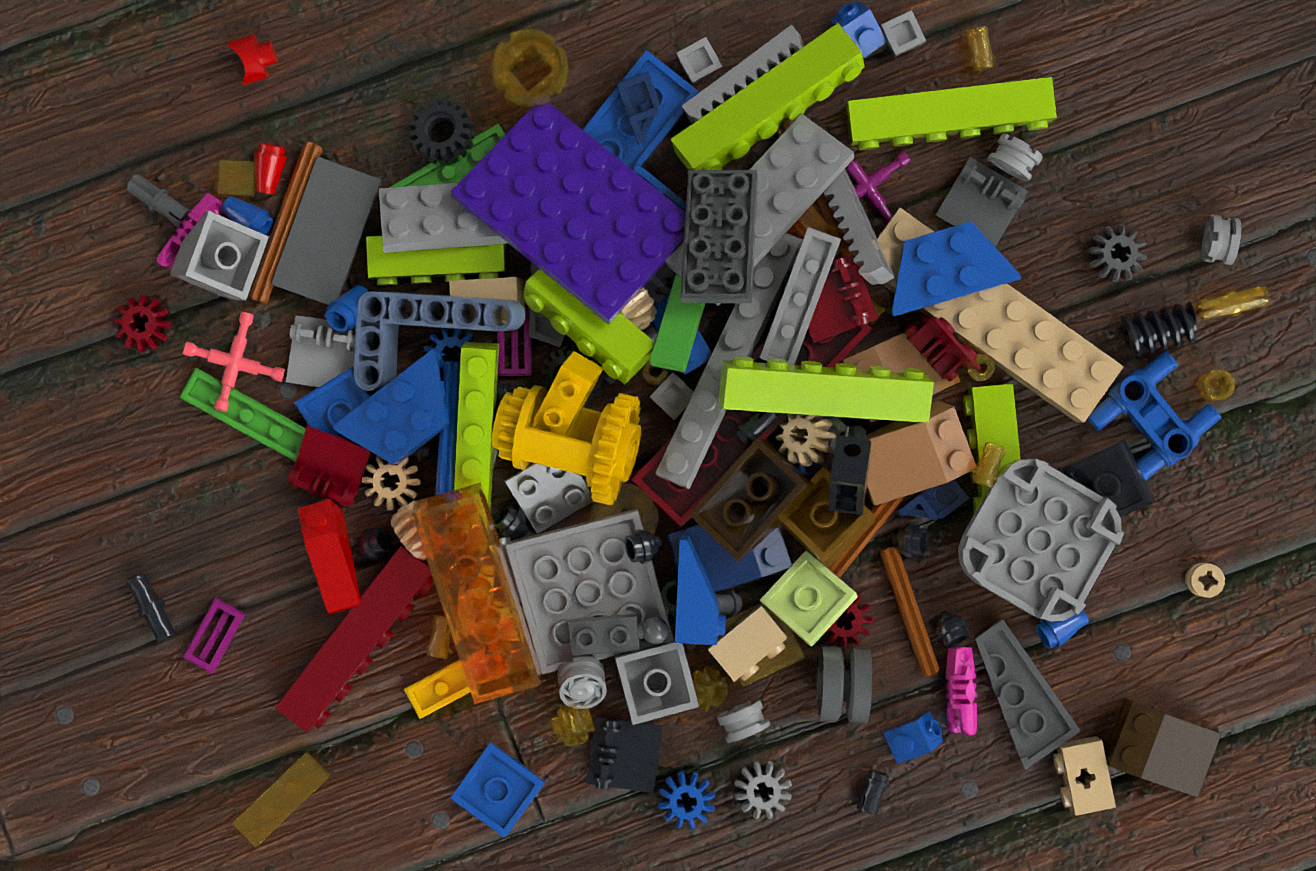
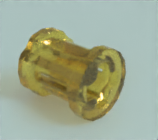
M1209 371L1200 376L1197 388L1201 397L1206 400H1225L1234 392L1235 381L1227 371ZM1218 379V384L1222 386L1221 391H1214L1210 381Z

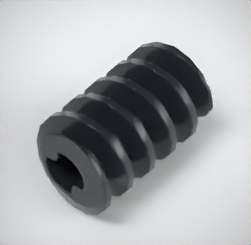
M1190 301L1186 303L1185 309L1181 304H1175L1172 308V313L1167 307H1161L1158 315L1151 309L1146 312L1145 318L1139 312L1134 313L1132 322L1126 315L1121 317V327L1125 343L1128 348L1133 349L1137 357L1141 356L1143 345H1146L1150 354H1152L1157 342H1159L1164 351L1168 350V342L1171 339L1177 348L1181 347L1182 337H1186L1190 345L1195 343L1197 321Z

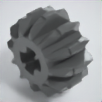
M1118 225L1115 233L1108 226L1103 229L1104 237L1101 235L1093 237L1094 243L1099 247L1089 248L1088 254L1098 256V259L1090 262V267L1102 266L1098 273L1099 278H1104L1110 272L1111 283L1118 282L1120 275L1125 281H1129L1132 279L1131 271L1140 273L1143 270L1136 260L1143 261L1147 259V254L1138 252V248L1145 246L1146 243L1144 240L1136 243L1133 241L1138 233L1135 229L1125 236L1124 225ZM1115 249H1122L1124 256L1120 257V259H1113L1111 252L1115 251Z

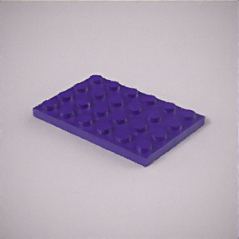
M543 98L451 190L452 198L608 325L666 263L665 260L684 241L686 213Z

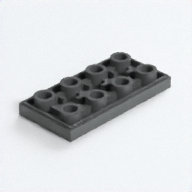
M317 156L271 284L327 305L340 297L382 180Z
M688 170L680 295L682 303H752L758 190L757 170Z

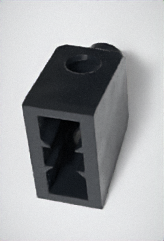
M849 426L846 428L845 436H838L836 438L829 483L828 511L863 515L872 441L866 439V430L862 427Z

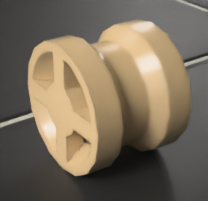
M1197 563L1188 569L1185 575V583L1193 594L1211 598L1223 590L1225 577L1219 567L1208 563Z

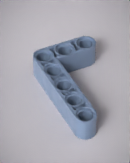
M387 291L366 292L361 295L357 303L354 360L355 382L361 389L371 391L380 390L396 378L399 325L511 331L522 326L525 320V310L518 301L509 299ZM378 299L382 306L379 314L375 310V304ZM409 301L413 306V312L410 317L406 312V305ZM440 303L445 311L442 319L437 314V308ZM471 305L476 309L474 321L470 319L468 313ZM503 307L507 309L509 315L508 321L505 324L500 317ZM376 333L380 338V345L378 348H376L374 345V336ZM374 367L377 369L379 375L377 382H375L372 378V371Z

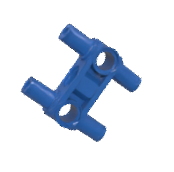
M1164 351L1143 369H1134L1127 376L1119 379L1109 390V393H1107L1108 398L1099 404L1087 418L1090 424L1097 431H1100L1119 414L1123 413L1128 416L1151 444L1152 450L1136 462L1145 480L1154 475L1164 465L1167 467L1172 466L1181 458L1187 457L1193 448L1198 445L1199 437L1221 419L1217 410L1211 404H1207L1185 422L1177 416L1156 390V384L1178 366L1177 362L1167 351ZM1130 381L1134 382L1139 388V395L1133 401L1129 400L1124 392L1125 386ZM1174 434H1177L1182 440V447L1176 453H1173L1168 447V440Z

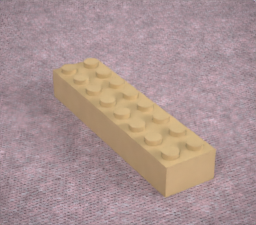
M902 208L895 212L877 237L895 277L882 285L894 293L896 290L897 274L900 268L903 242L934 232ZM1008 284L918 309L926 316H934L938 319L943 317L954 328L955 332L953 335L965 342L972 349L1076 423H1084L1124 367Z

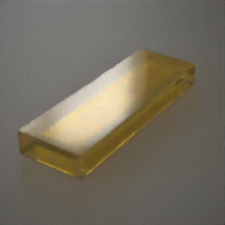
M306 752L232 824L256 848L330 777L329 773Z

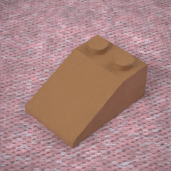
M906 333L840 361V363L855 365L856 370H869L870 366H884L890 368V372L903 373L904 368L921 369L934 382L933 394L961 382L958 376L950 382L946 378L942 379L931 367L933 363H927L926 360L940 347L939 345L929 354L922 357L920 355L921 350L917 351L906 339L908 336ZM866 419L867 423H872V422L878 420V419Z
M938 400L931 403L929 423L894 421L866 435V439L872 441L866 489L872 504L875 506L948 483L977 468L955 407Z

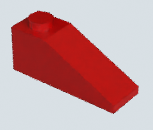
M330 499L298 508L304 543L327 613L332 614L362 605L343 509Z

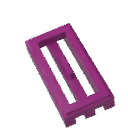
M525 308L524 320L525 369H519L518 329L511 330V369H505V331H497V344H499L498 376H532V338L529 337L530 308Z
M216 597L183 658L210 673H214L247 613ZM220 608L224 612L200 656L197 657L194 653ZM230 615H233L235 618L210 663L206 662Z

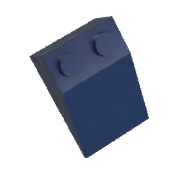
M699 524L666 535L677 572L680 538L682 535L690 536L714 592L792 567L779 526L740 562H737Z

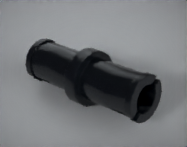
M143 573L127 581L126 585L129 586L140 608L137 612L140 617H145L157 643L175 635L177 632L174 630L163 609L165 603L163 599H158L147 579V575Z

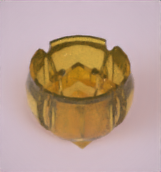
M533 28L520 29L510 33L507 42H500L497 45L491 60V76L497 90H504V98L509 102L526 108L539 107L551 102L550 97L552 94L559 95L562 92L569 74L568 59L564 48L555 45L556 39L551 34ZM534 50L552 72L527 92L509 70Z

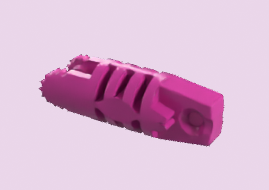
M206 193L200 202L188 212L187 216L189 217L186 220L183 219L180 227L176 229V236L172 235L157 257V263L164 267L171 265L170 269L172 270L183 240L206 211H211L221 216L223 202L213 195Z
M948 648L945 678L948 679V683H946V698L949 699V702H946L948 731L954 734L964 733V735L973 736L977 732V702L974 701V698H977V693L975 692L976 682H973V679L976 678L972 648Z

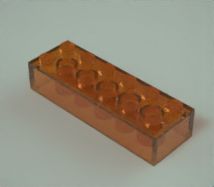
M481 482L415 501L412 516L474 704L541 685V668Z

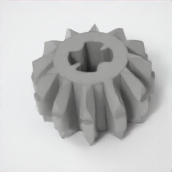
M754 761L755 772L753 774L746 767L741 770L747 781L743 779L735 780V786L745 789L735 793V799H747L741 806L743 812L750 810L754 806V818L758 819L761 809H765L767 818L771 819L773 818L771 810L773 806L780 812L785 810L784 805L779 799L791 800V794L782 790L789 788L792 784L790 779L780 780L785 774V770L782 767L772 774V761L766 763L765 771L761 770L759 761ZM761 782H765L767 787H772V791L768 790V796L761 797L759 792L754 793V788L758 790V784Z

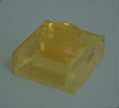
M220 160L218 194L254 197V161Z

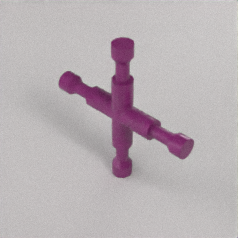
M904 151L898 154L892 163L886 167H880L869 176L865 174L859 163L853 160L846 169L856 182L854 189L858 198L860 199L865 195L875 210L878 209L884 217L885 225L888 224L893 215L885 206L886 201L877 191L876 187L891 177L890 174L899 167H905L911 162Z

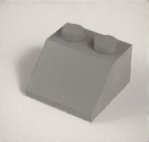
M206 211L181 243L170 275L227 299L246 301L269 237L211 211Z
M672 641L614 656L633 725L699 707L683 643Z

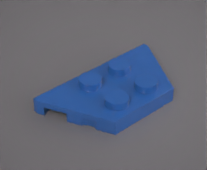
M972 222L919 236L903 242L891 315L894 317L1020 280L1021 276Z
M430 350L333 426L334 430L391 464H399L450 425L448 408L444 402L446 396L444 381L440 380L438 361L441 360L439 351Z

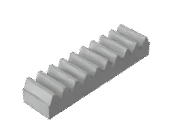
M790 25L683 104L682 108L690 123H695L803 48V41L796 29Z
M844 169L824 191V196L830 200L828 203L829 207L835 211L833 216L840 222L838 227L845 234L843 238L850 245L848 249L855 256L854 262L860 267L858 270L859 274L871 285H882L895 277L848 173Z
M810 227L807 228L763 346L760 359L766 361L771 358L783 359L788 361V365L795 364L838 249L840 238Z

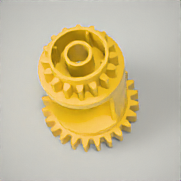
M534 385L531 389L518 387L514 389L513 393L507 392L497 410L492 432V446L494 449L499 450L498 456L501 459L512 461L514 468L526 470L532 462L586 476L587 486L591 487V498L593 501L613 505L614 501L617 500L618 494L621 493L622 484L629 479L638 454L641 438V426L638 425L640 421L638 416L641 410L639 398L619 393L618 397H615L614 404H607L603 412L583 408L574 425L565 436H562L533 421L547 395L545 387Z

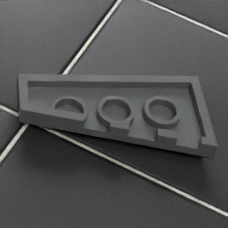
M1003 619L998 620L974 637L1024 770L1081 732Z

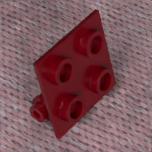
M854 255L832 262L808 327L813 343L878 319L864 279L858 272L859 266L853 260L855 258Z
M917 315L915 318L920 324L917 325L914 322L906 328L905 333L908 335L906 339L917 351L921 350L920 355L922 357L929 354L937 345L940 346L926 361L928 364L933 363L931 367L942 379L946 378L949 382L954 380L959 375V372L956 370L958 367L974 370L981 369L975 361L977 354L965 342L960 344L952 335L955 332L954 328L943 317L938 319L934 316Z
M307 425L294 469H291L287 482L293 488L299 487L307 490L314 496L317 494L322 499L328 498L340 503L341 506L353 507L371 451L357 443Z

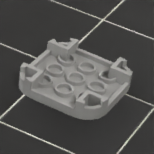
M1038 459L1015 460L1005 465L996 475L962 535L958 547L959 562L964 573L975 583L1028 614L1050 622L1064 621L1074 615H1079L1086 606L1084 601L1116 544L1120 545L1124 534L1121 531V518L1116 510L1117 506L1111 500L1103 498L1049 466V463Z

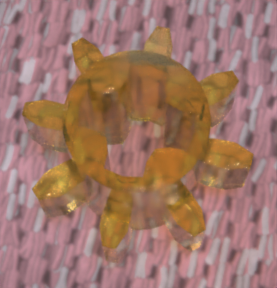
M707 666L704 672L695 670V673L691 674L699 704L697 708L708 712L710 705L718 708L727 697L726 677L720 676L718 670Z
M564 705L557 711L558 718L551 719L556 741L563 740L567 746H578L588 740V732L595 731L593 719L588 708L582 710L577 709L576 706Z

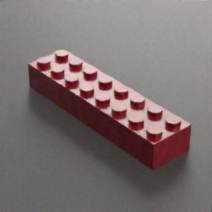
M864 324L813 343L807 329L794 365L801 366L802 361H815L822 363V367L835 368L836 364L872 328L868 324ZM765 341L753 353L751 357L754 359L753 362L767 363L766 360L760 359ZM726 410L690 489L667 481L655 474L671 439L632 480L682 527L691 517L689 515L690 512L749 448L735 432L739 429L737 425L739 423L743 425L756 411ZM774 413L779 419L759 438L766 439L779 426L778 423L788 417V414Z

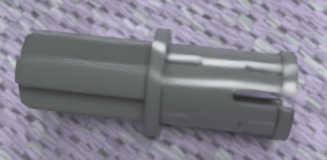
M135 174L127 183V190L149 206V211L152 213L158 212L177 228L180 227L183 219H187L185 215L187 216L191 210L170 197L167 189H159L139 174Z

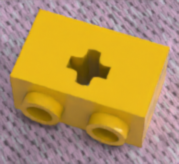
M573 351L561 366L533 421L555 434L565 436L576 422L604 368Z

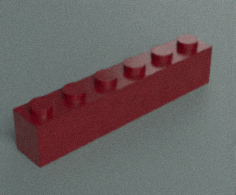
M404 545L400 546L361 596L362 605L351 609L275 709L306 733L312 730L314 726L320 730L332 714L327 710L334 700L341 703L352 689L348 682L355 673L362 676L371 665L373 659L369 655L376 646L383 649L392 638L394 633L390 628L397 619L403 623L415 608L411 604L418 593L424 596L434 584L436 579L432 575L436 569L427 561L413 557Z

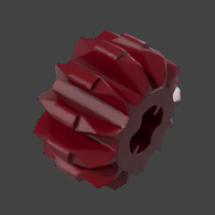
M145 294L140 295L138 302L135 298L128 297L127 304L129 309L123 306L117 307V311L123 315V318L113 319L114 325L122 326V329L115 333L116 338L127 337L124 341V347L130 349L136 344L137 352L144 353L147 345L151 350H157L158 343L156 338L167 341L169 337L162 332V329H170L173 325L162 320L170 314L169 309L159 310L161 300L155 298L149 303V297ZM139 317L149 320L145 324L146 330L137 329V325L141 323Z
M856 593L858 597L844 611L847 614L850 611L852 612L853 616L849 619L850 625L844 628L841 623L837 626L835 621L825 632L827 633L832 630L827 638L829 644L832 645L837 637L840 636L839 643L841 648L847 647V637H850L857 646L860 644V640L856 636L858 631L864 636H869L870 632L862 627V623L871 624L874 622V618L862 616L863 613L871 609V606L866 603L857 607L862 598L860 594Z

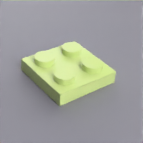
M805 551L760 599V602L812 647L858 596L848 585Z

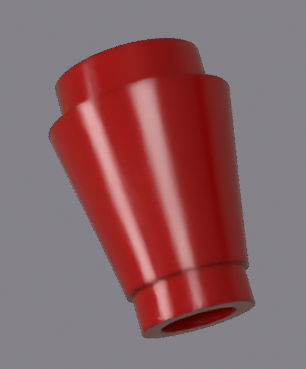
M258 143V149L254 150L255 191L275 194L288 157L285 155L286 147Z

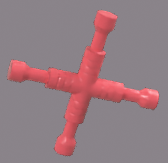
M241 312L239 317L240 327L237 336L233 338L230 353L212 348L209 351L187 341L184 347L183 355L190 357L196 355L208 359V362L226 366L221 381L223 386L221 394L214 405V409L222 412H227L228 397L231 388H234L239 370L254 375L258 373L264 374L279 382H282L285 369L266 367L260 365L261 362L243 357L247 343L245 337L248 327L252 324L254 315Z

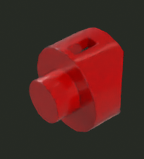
M251 34L250 36L228 42V47L240 56L244 64L245 75L241 83L243 86L269 78L267 66L278 63L271 41L260 44L255 34Z

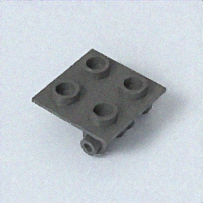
M969 157L937 211L936 216L953 226L972 222L996 247L1016 211L1020 209L1025 201L1028 191Z

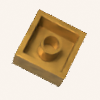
M823 467L811 479L817 487L781 525L815 559L828 569L875 523L873 513L866 506H864L863 515L828 511L831 473Z

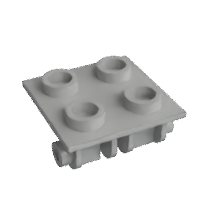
M296 315L295 323L290 328L292 344L286 377L287 383L320 387L350 367H354L356 325L352 329L341 332L333 329L324 319Z
M536 463L531 464L526 470H522L505 480L537 534L594 502L591 498L592 492L581 475Z

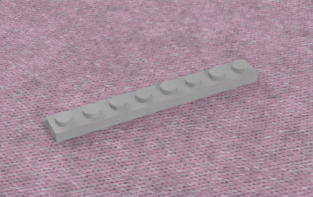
M785 233L753 268L752 303L735 304L655 473L660 478L690 489L727 410L723 409L718 401L722 360L732 361L734 356L752 357L789 279L803 241L802 239Z

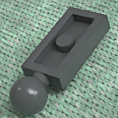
M637 614L578 618L568 621L572 656L640 650L641 638H644L651 644H659L665 641L669 634V627L664 619L651 617L643 625H638Z

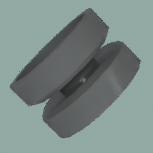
M822 646L816 677L819 722H837L841 716L843 701H845L846 716L849 722L867 724L870 716L872 696L871 649L852 647L848 654L847 667L844 668V657L840 647Z

